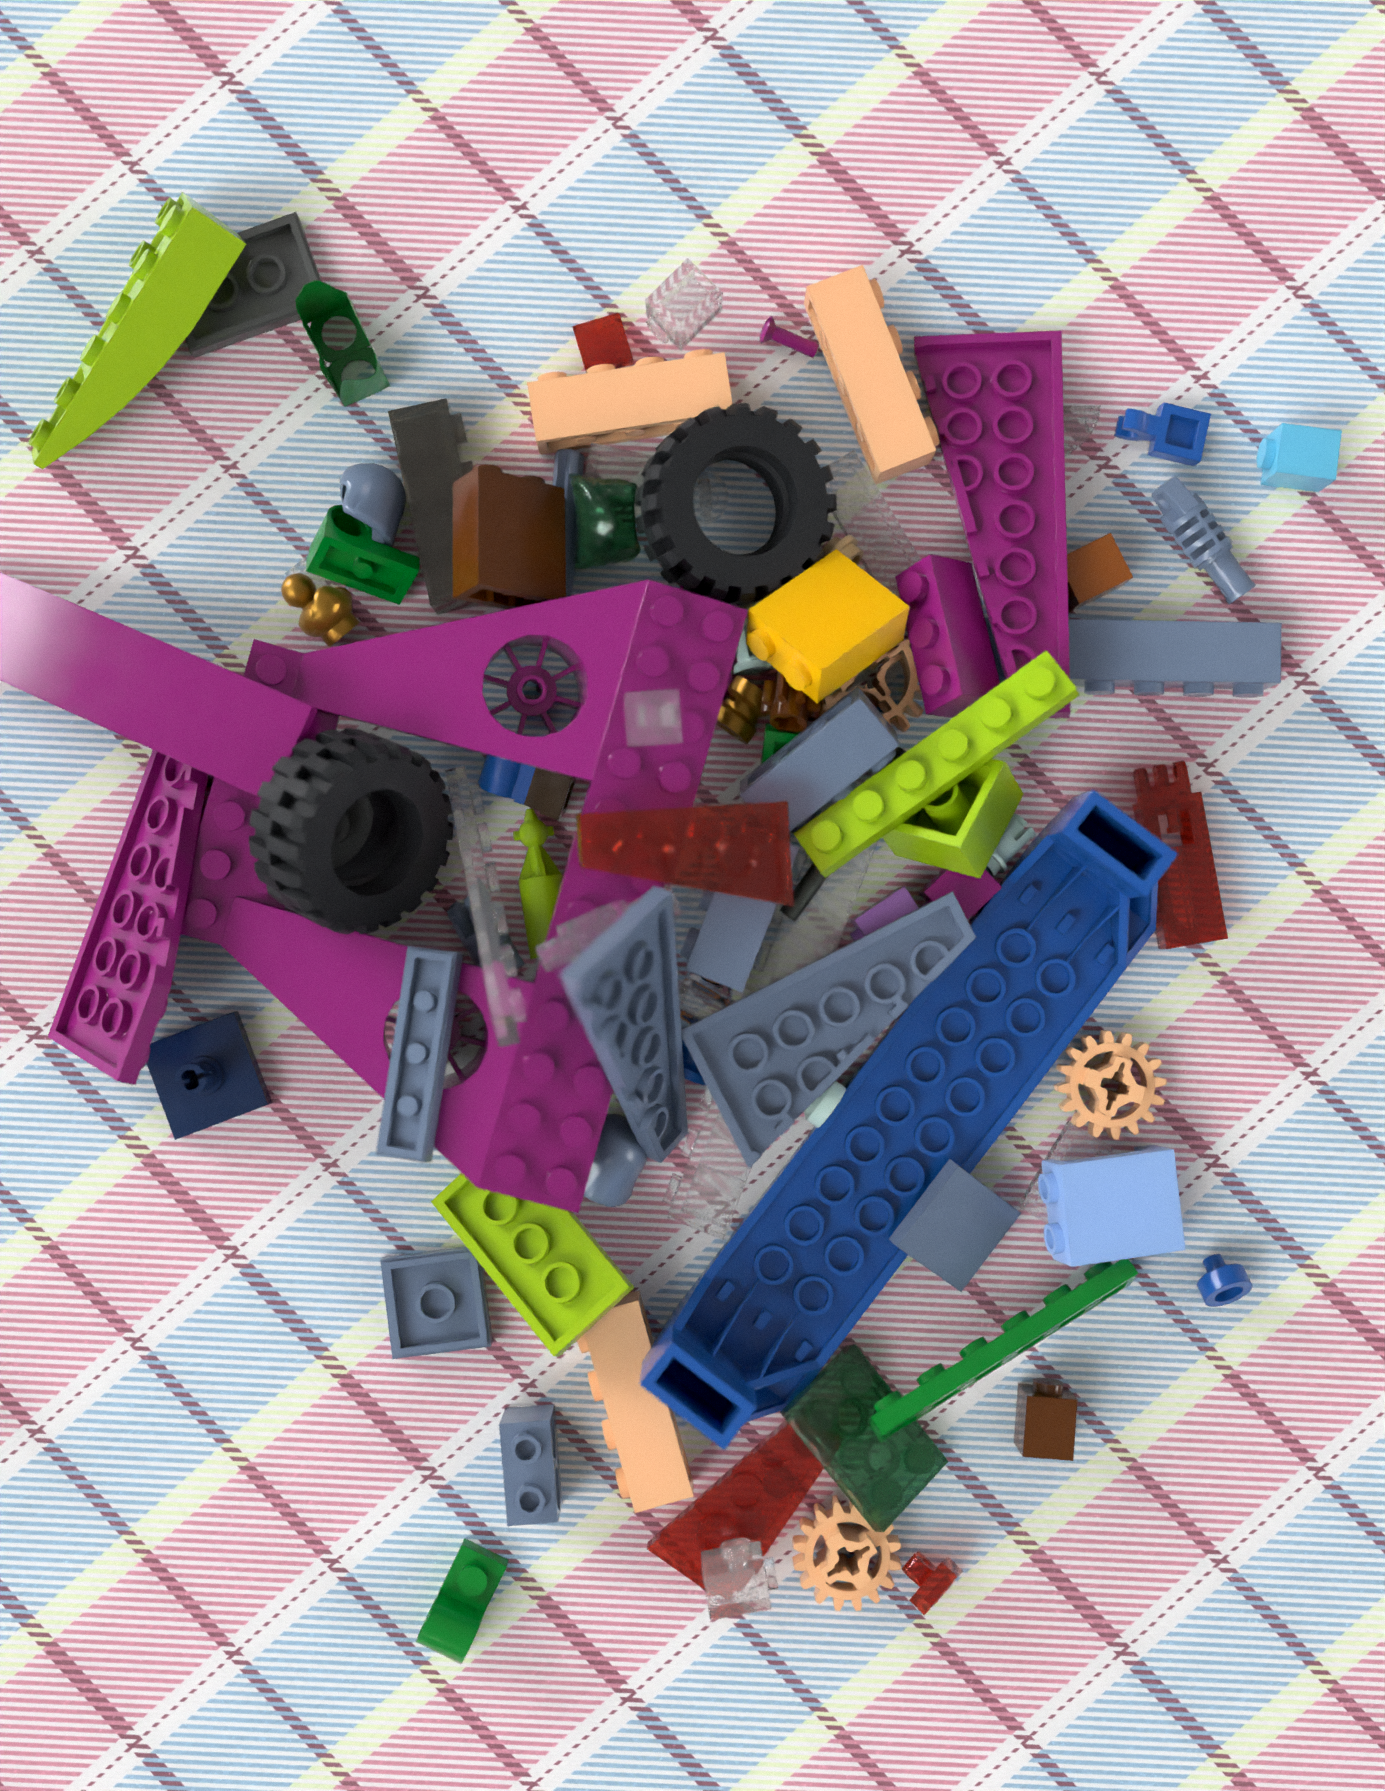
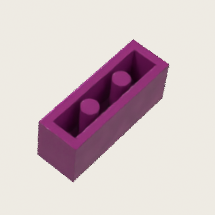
M929 554L896 575L895 579L900 599L910 606L906 628L926 715L954 718L998 686L1000 681L972 563Z

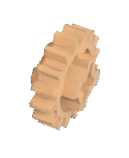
M1101 1030L1099 1042L1096 1043L1090 1035L1085 1034L1081 1036L1084 1047L1081 1051L1069 1046L1066 1048L1065 1051L1072 1061L1069 1065L1057 1064L1056 1069L1060 1073L1065 1074L1066 1077L1064 1082L1054 1084V1090L1067 1094V1098L1058 1105L1060 1110L1065 1112L1076 1111L1070 1123L1080 1128L1089 1121L1088 1134L1097 1138L1105 1127L1108 1137L1113 1140H1119L1121 1127H1124L1133 1135L1138 1134L1139 1128L1136 1121L1140 1118L1153 1123L1155 1118L1148 1109L1151 1104H1164L1165 1100L1155 1095V1088L1166 1085L1167 1080L1154 1076L1153 1071L1162 1062L1158 1058L1145 1059L1144 1056L1150 1047L1147 1043L1139 1042L1131 1047V1034L1121 1032L1116 1042H1114L1111 1031ZM1108 1052V1054H1104L1102 1062L1090 1068L1084 1067L1094 1056ZM1133 1063L1138 1069L1141 1086L1137 1085L1130 1071ZM1104 1077L1112 1078L1114 1081L1119 1082L1116 1092L1101 1087V1081ZM1078 1083L1084 1085L1090 1097L1087 1105L1090 1107L1089 1110L1080 1097ZM1131 1101L1135 1102L1125 1113L1115 1116L1119 1107Z
M834 1495L832 1496L831 1509L825 1510L817 1502L813 1505L816 1518L812 1521L809 1518L801 1517L799 1520L800 1529L804 1532L805 1536L796 1535L792 1539L793 1549L800 1552L792 1557L794 1570L804 1571L800 1576V1583L803 1589H808L815 1585L814 1596L817 1603L820 1604L827 1596H831L836 1611L841 1610L844 1600H851L855 1610L859 1611L862 1606V1597L868 1596L874 1603H878L880 1598L877 1588L880 1585L889 1589L893 1588L894 1582L888 1570H901L899 1556L892 1553L901 1549L898 1535L890 1534L894 1527L889 1516L877 1521L879 1516L877 1504L872 1502L865 1510H862L858 1496L853 1495L849 1506H842L838 1496ZM842 1522H852V1523H857L858 1525L852 1526V1525L842 1524ZM822 1534L825 1540L824 1548L817 1552V1558L813 1560L815 1544ZM879 1546L878 1560L871 1571L868 1567L871 1556L877 1553L876 1548ZM845 1547L849 1552L854 1551L855 1555L847 1558L844 1553L838 1554V1550ZM836 1580L845 1581V1582H850V1583L836 1582Z

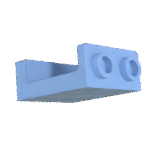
M1157 1145L1134 1147V1152L1069 1161L1042 1160L1043 1173L1038 1177V1189L1040 1197L1047 1207L1048 1224L1044 1226V1241L1048 1252L1052 1254L1054 1260L1070 1267L1186 1250L1174 1149Z

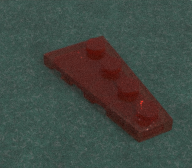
M788 801L576 814L579 867L793 906Z
M799 1407L647 1542V1550L730 1607L842 1443V1435L803 1407Z

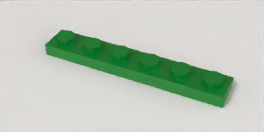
M1122 1259L1114 1264L1111 1261L1097 1263L1084 1273L1087 1279L1086 1282L1073 1290L1070 1289L1068 1284L1057 1288L1042 1300L1046 1307L1032 1316H1029L1026 1310L1014 1315L1001 1325L1004 1333L989 1343L984 1336L971 1342L959 1352L962 1360L948 1369H945L942 1363H939L925 1371L916 1379L920 1386L902 1396L901 1392L896 1390L885 1396L873 1406L877 1413L871 1416L870 1427L880 1443L1122 1291L1131 1285L1138 1275L1137 1270L1129 1259Z

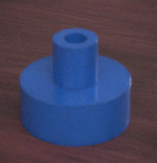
M1220 1254L1211 1255L1203 1260L1207 1273L1198 1280L1197 1287L1207 1306L1218 1307L1230 1304L1251 1291L1253 1285L1243 1265H1226Z

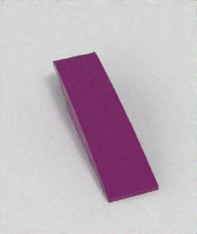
M0 572V681L258 796L257 793L262 782L269 783L275 772L272 770V767L282 756L290 758L294 754L292 748L305 740L318 711L317 708Z

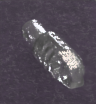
M669 884L663 886L661 889L672 892L674 917L681 916V908ZM639 899L628 904L624 900H615L557 926L556 929L559 936L536 947V952L544 970L549 971L571 961L573 962L601 933L612 926Z

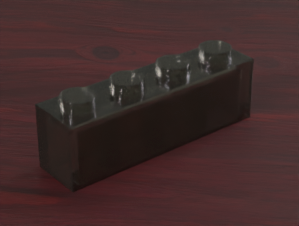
M447 398L388 411L430 606L438 615L482 605L453 599V482L474 468L472 460L464 462L460 444L468 442L462 413L453 414Z

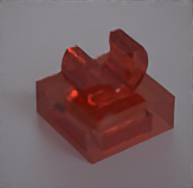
M920 1551L914 1553L902 1567V1571L920 1586L909 1601L923 1615L927 1614L964 1572L949 1557L943 1560L936 1568Z

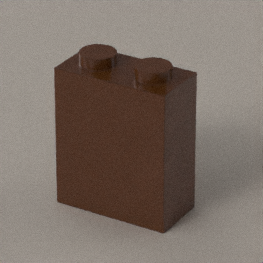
M488 464L475 466L470 472L453 482V599L508 610L566 597L565 488L546 484L543 478L537 476L519 477L507 474L500 467Z

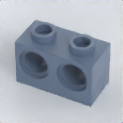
M555 1404L505 1408L499 1423L507 1526L558 1522L563 1502Z

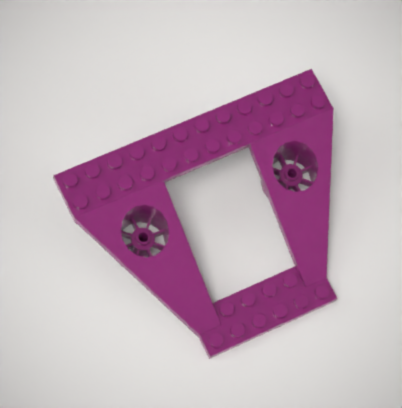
M648 579L308 653L297 652L257 639L253 640L243 676L317 708L318 711L306 735V738L316 742L315 736L320 732L331 729L337 730L340 720L339 716L590 782L534 982L462 962L458 991L468 995L475 1004L454 1015L447 1058L455 1073L444 1077L434 1147L477 1188L575 1213L580 1211L613 1088L559 974L653 886L670 890L748 612L746 609ZM522 645L540 646L536 665L521 667L512 648ZM546 649L559 655L569 668L554 676H551L547 670L541 668ZM504 651L515 669L509 681L485 674L489 664ZM573 673L578 687L577 701L557 696L555 682ZM483 681L507 688L506 695L508 701L489 711L482 693ZM528 682H533L537 684L536 691L541 695L535 700H530L524 696L522 688ZM553 703L576 709L569 725L558 732L546 712L552 707ZM510 706L516 712L522 714L516 733L502 727L493 716ZM540 715L550 732L549 735L543 737L522 736L527 716ZM214 777L198 832L181 934L221 945L384 1099L391 1052L385 1037L386 1021L396 1024L397 1017L389 1015L394 1003L400 999L408 946L369 934L360 935L356 931L348 935L337 933L314 923L300 914L284 910L286 906L276 901L267 892L266 884L259 880L254 870V862L259 859L250 855L249 836L255 835V828L249 825L252 808L258 809L261 798ZM480 1009L484 1019L483 1040L460 1034L461 1028L458 1021ZM458 1041L480 1046L474 1059L462 1069H460L450 1052L456 1047Z

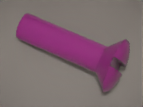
M773 316L766 320L760 333L761 344L772 340L811 358H814L819 344L776 326Z

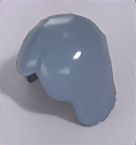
M360 463L348 467L340 477V496L343 502L342 508L344 513L372 527V540L393 548L406 504V492L401 480L393 471L375 463Z
M613 1113L606 1115L584 1196L590 1201L605 1205L606 1207L621 1206L629 1200L635 1182L647 1162V1155L638 1144L625 1116Z

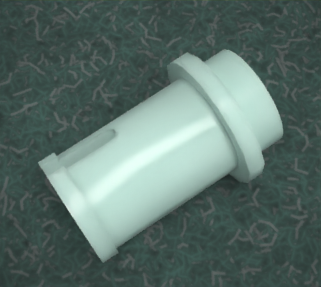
M1015 813L985 868L992 877L997 872L1004 873L1008 869L1006 863L1029 840L1036 836L1032 827L1023 828L1028 823Z

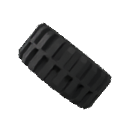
M733 403L726 409L715 406L704 410L694 418H689L655 448V454L646 462L641 473L644 477L643 485L637 488L635 504L641 506V516L636 518L638 534H646L649 545L643 549L650 562L655 559L659 561L664 568L660 575L669 584L678 582L685 591L726 604H737V606L765 599L821 560L825 553L820 547L822 543L831 540L835 527L832 522L827 521L829 513L837 510V495L827 494L826 483L834 480L830 466L827 465L821 468L815 455L819 454L822 450L814 439L804 443L798 436L802 426L791 418L784 423H780L776 420L777 411L762 406L757 411H750L748 403ZM722 460H732L747 465L763 478L772 493L775 504L774 528L769 540L752 553L737 555L720 549L706 537L697 522L693 507L694 486L700 474L713 463Z
M345 728L340 732L331 729L318 733L315 736L316 742L306 738L292 748L294 754L290 758L282 756L272 767L275 774L270 782H262L257 793L262 798L258 809L252 808L249 824L255 828V835L249 836L250 855L259 859L254 862V870L259 880L266 884L267 892L276 901L287 906L290 910L337 933L347 935L355 931L359 932L360 935L373 933L379 930V925L387 928L402 920L401 914L404 911L408 913L413 912L423 903L420 898L425 891L431 892L439 881L435 876L441 865L446 867L450 855L449 851H446L447 841L453 840L454 826L452 822L448 821V815L453 813L450 797L443 793L446 787L439 772L433 770L430 762L421 754L359 729ZM371 793L374 814L368 838L360 851L351 860L334 869L331 859V846L336 827L343 814L355 801Z

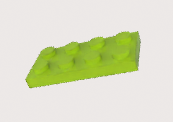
M462 1173L431 1201L554 1357H560L635 1288L571 1211L477 1188Z

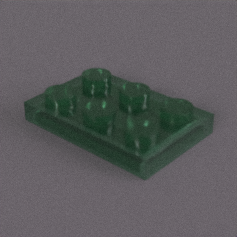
M852 1344L847 1345L780 1413L875 1532H884L949 1461L917 1421L880 1443L870 1427L871 1416L877 1413L873 1406L893 1391L859 1348Z

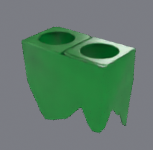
M313 280L305 284L295 300L296 309L302 320L303 327L320 357V370L345 407L390 387L348 294L319 280ZM335 316L348 318L356 328L354 342L343 350H334L328 347L322 338L324 324ZM325 361L331 363L329 367H327ZM352 361H366L375 370L374 375L369 378L342 381L343 369Z

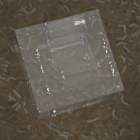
M679 689L626 692L623 694L627 747L680 744L683 742Z

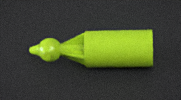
M533 808L526 809L524 822L518 831H513L514 841L520 840L523 845L528 847L518 884L530 959L541 957L563 879L561 872L543 847L548 836L554 835L553 827H546L538 819Z

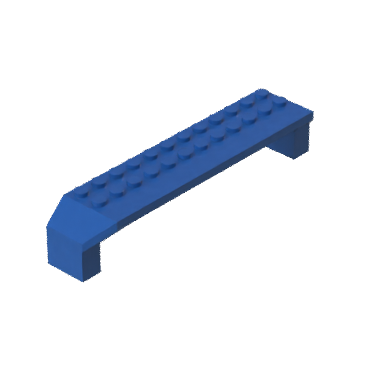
M1094 789L1074 796L1033 839L1001 881L1000 885L1002 888L981 907L969 923L976 938L933 982L931 981L894 1021L846 1084V1091L827 1120L819 1128L813 1127L672 1312L642 1361L639 1385L723 1450L727 1448L746 1422L793 1407L908 1256V1254L895 1246L889 1238L944 1165L951 1159L969 1174L973 1171L1154 933L1157 917L1158 880L1177 857L1178 853Z

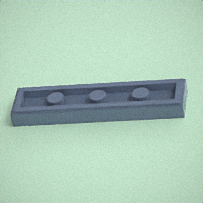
M408 946L376 1149L377 1155L423 1163L432 1162L462 966V953Z

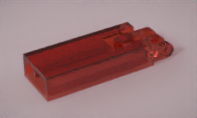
M1184 760L1172 763L1174 782L1171 783L1169 782L1165 764L1153 766L1155 784L1153 786H1150L1148 772L1145 767L1137 768L1133 771L1138 803L1132 804L1135 821L1162 841L1158 816L1166 814L1169 827L1166 828L1167 834L1179 832L1182 844L1181 846L1170 847L1178 855L1158 880L1155 930L1158 949H1172L1228 939L1202 792H1191L1188 770Z

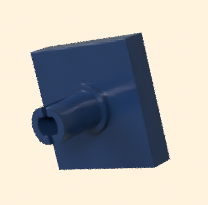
M238 1011L231 1012L150 1044V1055L146 1064L175 1140L272 1103Z

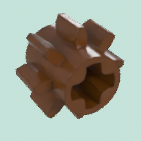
M778 672L775 682L771 680L764 681L760 713L770 714L769 722L776 729L799 732L807 728L808 720L815 721L820 717L822 700L816 703L803 691H798L790 686L784 675Z

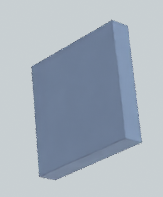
M949 1159L890 1236L889 1240L903 1252L962 1292L1021 1212Z
M466 1246L387 1256L380 1260L392 1359L492 1346L493 1338L484 1268Z

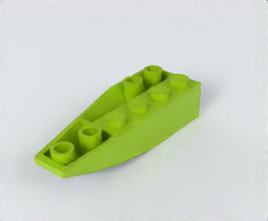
M182 192L177 201L168 198L155 219V224L160 227L150 244L143 240L135 250L129 262V267L134 270L122 292L112 302L100 331L97 335H93L85 346L80 357L82 363L73 379L67 377L58 390L54 399L57 407L49 421L41 419L35 427L28 444L34 447L32 449L33 464L37 467L44 469L86 440L122 410L153 379L193 330L246 246L240 235Z

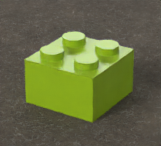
M992 758L882 838L895 856L980 879L1024 794L1007 763Z

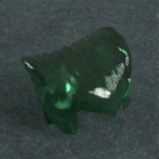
M570 473L569 478H571L570 484L573 487L572 492L575 497L573 501L576 505V525L578 528L576 532L578 535L576 541L578 547L576 549L575 568L587 569L592 566L598 567L609 563H625L635 559L641 551L635 526L634 504L638 488L636 483L614 478H593L588 475L583 477L578 473Z

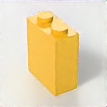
M835 549L748 610L746 644L758 659L766 660L784 675L790 686L798 691H803L813 701L819 703L903 641L910 606L839 550Z

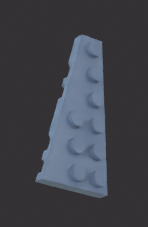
M653 886L641 899L632 904L626 913L612 926L601 933L559 975L638 1144L645 1151L647 1158L662 1163L687 1135L688 1125L673 896L671 891Z
M953 892L900 917L681 1029L682 1038L748 1168L762 1156L761 1154L780 1135L782 1136L795 1123V1120L817 1097H820L875 1041V1038L905 1011L908 1005L931 981L933 982L976 938Z

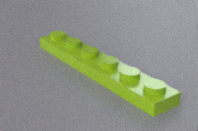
M1046 650L855 788L847 797L837 801L793 834L819 872L826 878L1079 696L1078 689Z

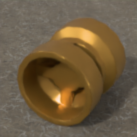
M737 675L728 687L730 698L721 704L716 725L735 739L748 745L756 734L755 725L758 722L757 719L769 715L760 713L763 691L748 680Z

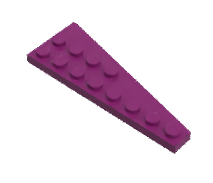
M1062 330L914 336L915 360L932 420L938 433L939 445L1005 678L1008 679L1047 650L1070 679ZM1071 702L1049 718H1069Z

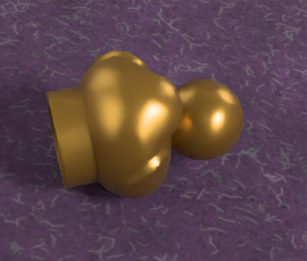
M302 573L291 574L283 581L281 593L285 602L289 606L302 608L303 610L298 625L305 634L312 637H321L331 647L360 623L351 612L352 596L346 588L322 586L316 590L313 580Z

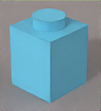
M1287 423L1280 424L1266 438H1263L1259 445L1256 463L1257 468L1262 469L1261 485L1320 492L1336 480L1342 431Z

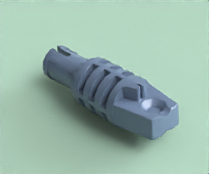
M1177 476L1159 486L1152 493L1153 500L1163 514L1160 520L1166 530L1174 536V541L1177 545L1182 547L1184 555L1190 558L1192 566L1198 568L1199 571L1205 569L1226 598L1228 604H1231L1256 586L1231 553L1230 549L1233 548L1231 544L1233 541L1229 536L1225 535L1223 527L1217 524L1215 516L1209 513L1207 505L1197 493L1192 495Z

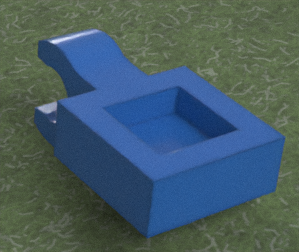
M1165 402L1157 408L1156 415L1127 408L1125 416L1118 417L1114 436L1130 441H1150L1148 456L1194 467L1202 459L1211 414Z

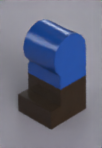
M486 755L477 786L489 793L514 799V802L539 810V814L559 820L567 810L577 778Z

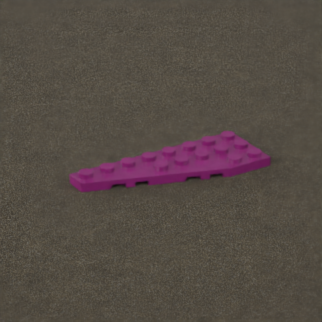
M152 750L48 1034L50 1039L117 1082L136 1085L140 1071L149 1059L152 1038L158 1022L164 1016L168 1005L167 997L173 980L208 774L155 750Z

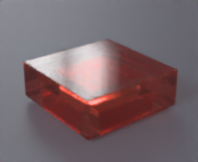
M619 312L572 326L585 372L588 368L600 364H612L616 369L634 364Z

